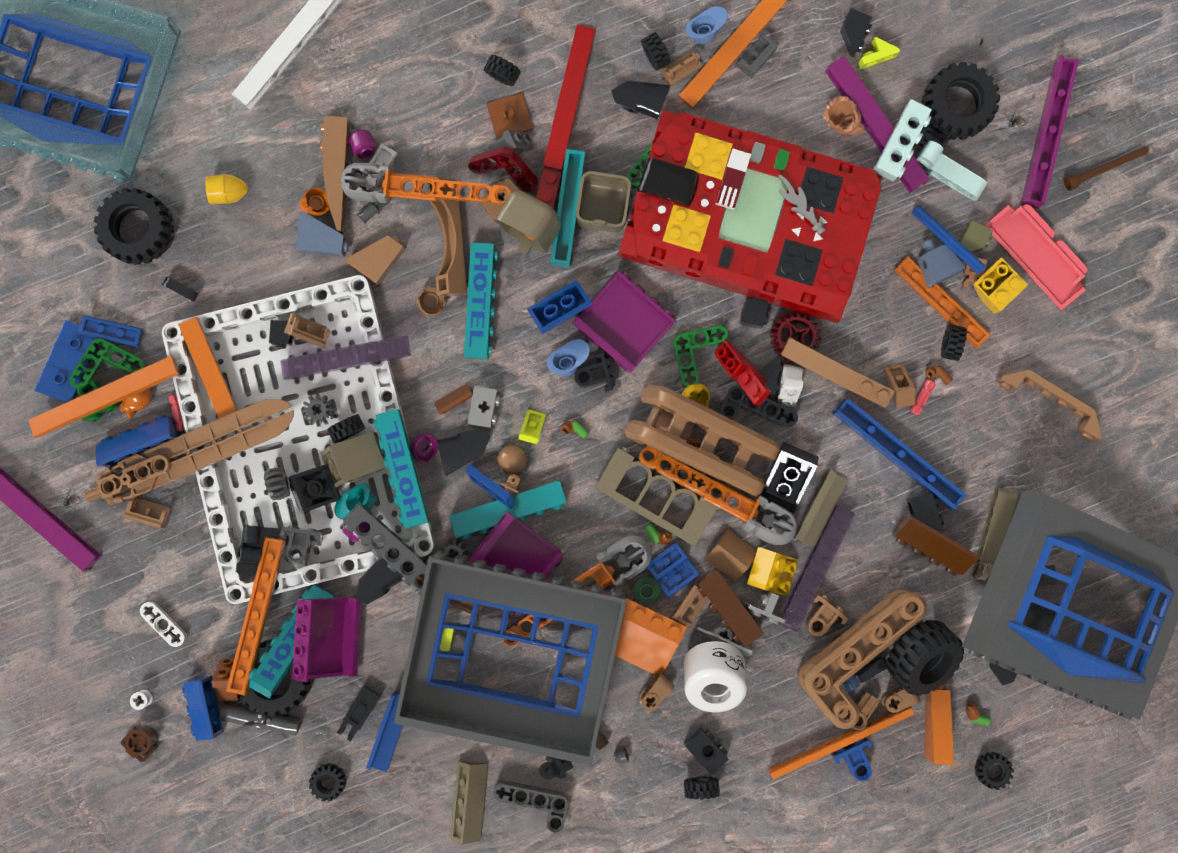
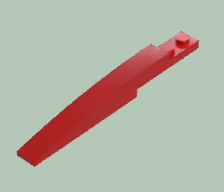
M577 25L536 197L549 204L553 209L595 33L594 28Z

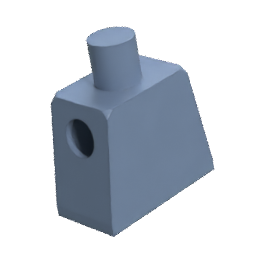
M932 239L921 244L926 253L918 259V263L928 288L959 274L965 269L960 259L945 244L937 248Z

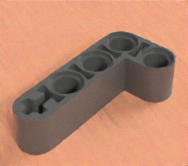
M506 780L496 783L493 795L497 801L548 811L547 828L549 831L558 833L563 829L568 809V797L565 793ZM501 787L505 788L504 795L500 794ZM511 789H514L513 795L510 797ZM518 791H524L527 794V797L524 799H520L517 797L516 793ZM537 795H544L546 800L543 803H539L535 797ZM558 798L563 799L565 802L561 807L556 806L554 803ZM553 818H558L561 824L554 826L550 821Z

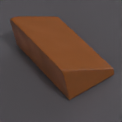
M465 384L436 401V409L439 414L443 415L472 398L473 393L469 386Z

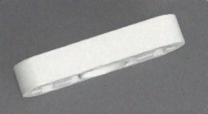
M146 602L141 606L140 615L169 645L178 647L186 642V632L156 602ZM146 607H153L152 612L155 615L160 613L161 616L156 618L153 614H147L148 609ZM161 619L168 621V627L165 630L159 627ZM174 627V630H172V632L175 635H181L179 637L180 641L174 642L175 636L172 633H169L167 635L166 632H169Z

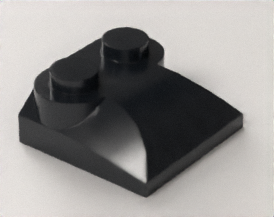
M327 464L289 477L290 488L301 513L339 501Z

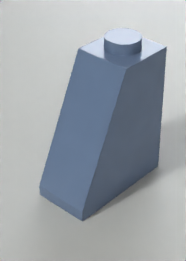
M300 212L295 249L299 253L345 257V252H348L349 241H346V237L312 216Z

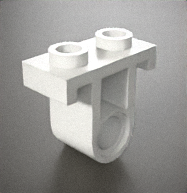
M784 364L782 374H780L781 384L776 403L785 407H795L803 389V367Z

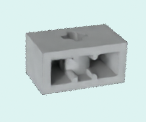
M474 386L467 424L491 429L492 425H496L497 414L494 413L495 406H499L501 395H498V390ZM484 403H487V406L490 407V409L486 410L485 413H483V410L480 409V406H484Z

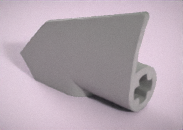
M718 626L713 632H709L700 627L697 628V630L713 641L725 642L735 646L741 651L744 659L753 653L750 650L751 644L744 647L743 644L738 645L730 629ZM723 632L726 638L721 637L719 633Z

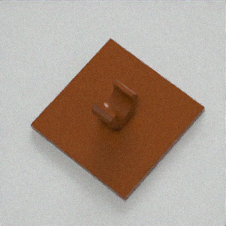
M522 93L486 103L497 140L507 130L529 131L533 129Z

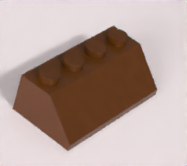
M902 516L892 533V536L896 538L895 542L904 547L906 544L913 548L912 552L921 557L923 554L929 557V562L936 566L943 565L946 567L945 571L953 576H956V574L964 575L980 557L913 516Z
M715 567L697 582L699 584L697 590L703 598L707 596L710 599L711 603H709V606L715 614L717 612L721 614L723 618L720 621L726 629H732L735 633L732 637L738 645L743 644L744 647H747L764 634Z

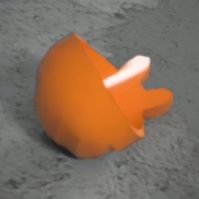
M316 187L308 189L303 194L302 199H300L301 210L314 217L324 215L330 208L326 191Z
M150 388L122 400L120 412L123 413L125 411L126 416L130 419L135 415L134 411L146 408L152 400Z

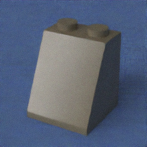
M372 431L331 445L320 453L324 464H327L335 488L386 468L383 459L385 456L378 447L379 440Z

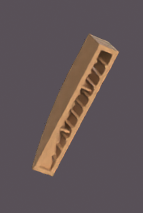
M325 116L324 122H321V133H324L323 141H320L325 190L336 229L339 233L344 234L346 194L341 187V175L348 166V140L350 138L351 122L348 117Z
M790 337L781 352L782 356L884 408L887 407L895 393L890 387Z

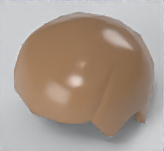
M435 287L422 289L417 297L419 310L428 316H435L443 312L446 304L445 296H437V288Z
M506 445L498 453L497 461L504 473L519 475L525 470L527 457L521 447Z

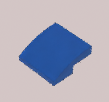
M677 542L652 559L647 566L668 598L700 576Z

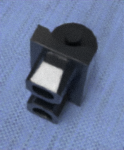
M546 757L547 762L540 766L539 772L541 777L547 780L554 777L562 779L567 777L565 772L574 767L572 761Z

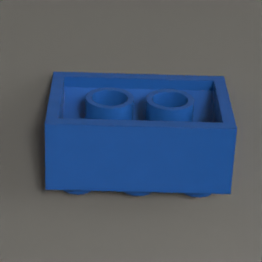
M575 280L527 310L543 335L593 304L578 281Z
M212 675L189 680L184 683L182 688L183 695L187 698L188 702L187 714L192 720L191 733L195 736L196 741L214 739L224 732L215 689L212 687Z

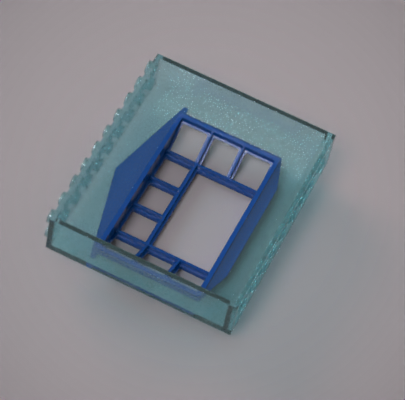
M0 0V52L3 50L27 60L21 80L0 73V80L18 86L12 106L0 103L1 146L8 149L16 147L20 149L19 151L31 155L33 152L45 160L53 158L57 160L56 162L66 166L70 163L82 171H87V169L94 170L93 173L103 177L106 174L111 175L112 179L124 182V180L132 181L181 35L180 29L171 17L114 0ZM10 24L36 34L30 54L4 44ZM43 37L123 60L107 106L28 83ZM130 62L145 64L138 84L123 82ZM122 88L136 90L130 110L114 108ZM25 90L47 95L41 115L19 108ZM54 98L76 104L70 123L48 117ZM83 107L105 112L99 132L77 125ZM112 115L127 117L120 137L105 134Z

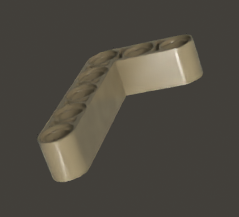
M997 487L993 493L977 553L980 557L975 562L972 577L985 582L989 579L1012 520L1017 501L1016 492Z

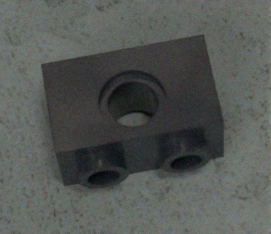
M700 727L684 742V745L712 776L729 760L726 756L728 752L721 744L718 746L713 741L715 737L708 729L704 731ZM707 745L713 747L710 754L702 752L703 748Z

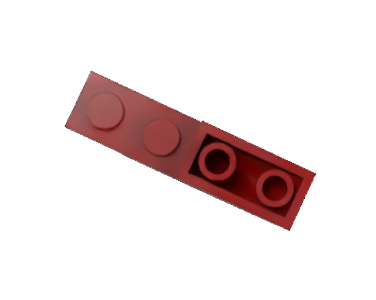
M724 340L714 355L729 376L737 380L753 404L760 406L771 393L765 384L767 382L766 379L728 340Z

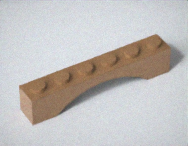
M439 178V180L457 181V180ZM427 183L428 193H430L433 187L432 184ZM446 185L445 189H442L445 195H447L448 191H451L456 196V190L450 189L448 185ZM446 199L429 200L440 220L444 236L443 261L436 275L437 296L455 297L467 294L459 201Z

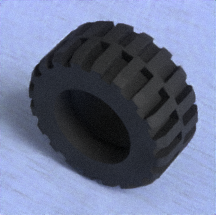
M960 62L958 66L956 63H953L947 68L944 67L926 86L925 94L922 96L924 106L932 109L929 114L931 116V128L937 129L945 136L949 135L951 140H956L958 137L960 140H965L968 137L972 138L992 122L999 109L997 103L1000 101V95L996 94L999 90L998 85L993 84L994 78L992 75L988 76L986 74V69L983 67L978 69V65L974 63L967 66V62ZM950 87H962L968 90L975 99V113L968 117L954 114L946 105V90Z
M125 188L121 190L122 193L117 191L111 193L112 197L110 199L106 197L103 200L104 205L102 207L98 206L96 210L99 212L98 216H94V222L97 223V226L93 227L94 233L98 235L96 239L102 245V249L118 260L134 265H141L142 262L147 264L152 262L151 258L158 259L161 257L160 252L162 250L166 252L169 248L166 246L167 243L172 242L173 239L170 235V232H174V226L171 224L173 218L168 213L169 209L150 193L137 188H133L132 191ZM142 210L149 218V228L146 235L138 242L125 243L121 239L119 231L121 221L130 212Z
M925 620V622H919L915 627L912 626L906 633L902 634L900 639L893 644L894 647L890 649L889 657H887L888 672L907 693L917 696L929 694L930 691H935L939 686H943L949 678H952L954 672L959 669L960 662L963 661V642L941 621Z
M273 639L260 643L254 668L258 669L261 664L259 662L264 652L268 653L272 648L270 644ZM292 664L289 668L291 684L286 692L280 695H272L271 698H268L249 687L247 696L242 695L243 699L241 702L244 705L249 704L251 711H259V715H283L293 710L305 700L306 695L312 688L310 685L313 679H308V682L292 680Z

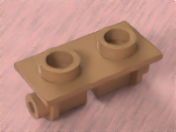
M692 50L661 69L670 86L701 68L700 56Z
M512 474L505 484L501 483L500 485L504 486L503 489L514 495L515 492L520 493L517 489L521 483V478L518 475Z

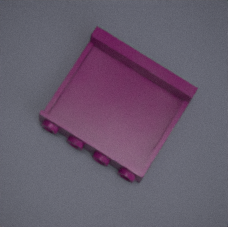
M617 271L616 275L592 301L593 305L585 309L579 317L577 316L572 325L630 374L675 323L673 319L675 316L666 309L664 311L660 308V303L654 297L649 298L644 294L646 291L639 284L635 286L630 281L631 277L628 274Z
M506 511L468 561L476 562V560H483L489 566L501 564L507 566L506 569L508 570L520 568L526 570L527 574L533 575L534 572L546 574V578H550L551 570L562 562L564 554L548 540Z
M353 597L297 599L292 680L308 682V679L334 676L356 677L358 675L362 602L357 601Z

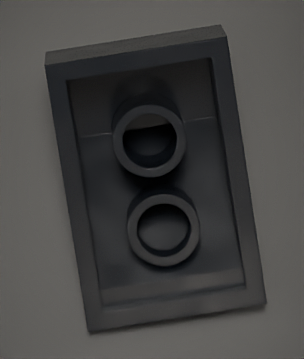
M783 442L780 453L772 465L765 482V487L760 495L767 498L768 503L774 502L789 512L795 513L818 466L819 457Z

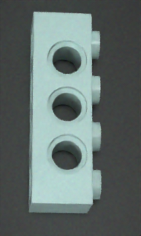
M912 99L907 103L873 169L877 174L892 182L897 177L901 178L906 169L903 166L905 161H909L914 153V150H912L914 143H919L923 135L920 133L923 126L927 127L931 120L929 114L932 109ZM908 121H913L916 124V128H911ZM900 138H905L908 145L901 144ZM891 155H897L899 162H894L891 159Z

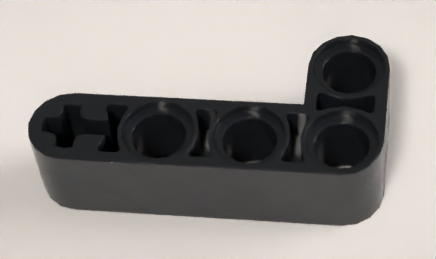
M738 385L728 389L718 411L719 414L724 416L723 409L730 407L733 414L727 418L732 420L736 417L741 407L786 428L795 425L798 421V415L794 410L768 398L760 406L752 408L748 403L750 398L742 387ZM732 390L740 392L739 400L731 397ZM769 405L775 408L773 416L766 413V407ZM781 414L786 416L790 414V418L792 419V421L786 423V418L782 416L778 417V415Z

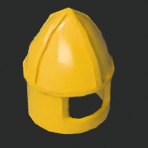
M233 175L206 176V195L210 205L237 202L248 190V185Z

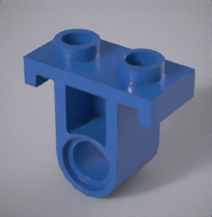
M866 737L831 753L833 760L837 764L840 763V758H844L850 773L858 781H867L872 775V768L862 749L865 746L868 749L872 748L870 741ZM863 765L865 767L864 772L857 774V768Z

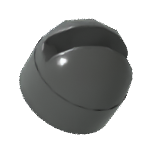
M625 747L619 748L614 752L617 763L624 764L629 762V755Z

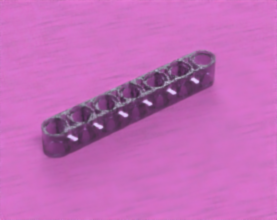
M399 336L280 360L283 380H289L411 356L408 336Z
M838 504L835 506L782 612L781 617L786 621L785 623L779 622V624L795 632L799 630L855 515L854 512Z

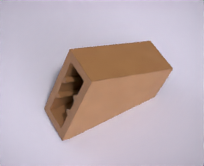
M387 235L351 255L345 262L379 286L401 257L405 248L402 246L403 242L395 236L391 238Z

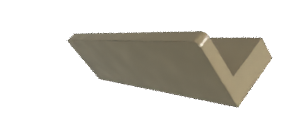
M827 470L797 528L794 539L811 548L815 547L848 482L847 479L837 475L832 470Z
M458 761L450 839L461 844L479 842L481 840L488 768L486 763L473 764L466 761Z

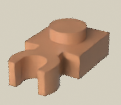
M978 258L985 265H987L988 260ZM965 263L962 275L968 277L963 282L962 289H966L968 283L973 285L984 274L985 269L977 274Z

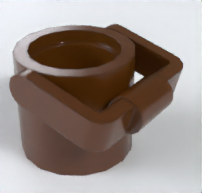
M135 726L122 739L121 745L126 749L125 752L133 759L136 758L140 762H145L158 748L156 745L158 735L150 726L139 728ZM150 751L144 758L140 756Z

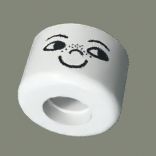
M718 641L705 642L693 647L684 658V691L688 701L702 711L713 713L725 712L737 707L744 700L747 693L745 659L741 651L731 644Z

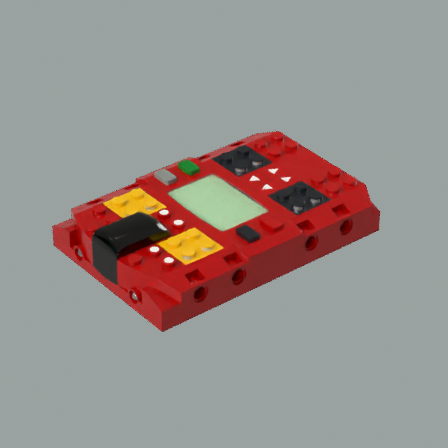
M663 110L637 189L618 257L751 298L764 299L774 305L838 323L842 318L855 282L881 191L882 176L876 175L875 170L802 149L801 146L748 130L743 131L684 112L676 114ZM732 149L751 154L734 210L715 205ZM779 175L787 179L796 195H799L798 188H802L807 201L806 211L809 212L810 208L813 207L817 222L822 221L825 231L819 235L817 231L814 232L812 229L814 225L808 219L791 210L792 207L797 206L788 202L779 193V189L789 193L786 185L778 178Z

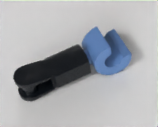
M879 657L863 666L855 675H852L842 684L843 689L848 694L851 690H856L860 686L859 682L863 683L886 670L887 659Z

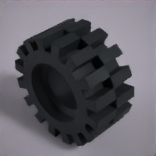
M656 32L641 39L643 51L656 71L671 63L670 56L667 53L668 50Z
M491 55L484 67L486 74L507 86H514L521 73L516 65L497 55Z
M951 324L947 326L941 344L942 358L954 361L960 360L967 339L966 327Z
M359 414L335 423L327 431L335 444L360 433L365 429V426Z
M987 752L985 756L981 755V760L977 759L976 761L978 766H975L977 771L975 775L978 777V780L990 789L1000 790V787L1006 788L1005 784L1009 785L1011 783L1009 779H1013L1011 772H1014V769L1011 768V762L996 752ZM991 764H998L1001 768V773L996 778L988 776L987 769Z
M323 764L311 774L309 789H312L311 794H315L316 799L321 798V801L324 802L326 800L332 801L345 789V773H342V769L340 767L337 768L336 764ZM330 775L334 778L335 785L332 789L327 790L321 786L320 780L323 776Z
M707 776L685 779V798L704 800L705 798L719 797V779Z

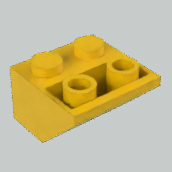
M1002 257L973 284L980 300L993 314L1002 311L1028 286Z
M758 547L747 584L787 596L797 568L798 559Z

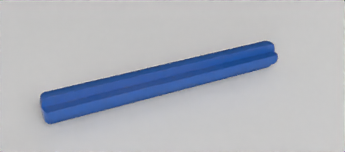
M921 206L914 208L912 214L977 274L984 271L986 265Z

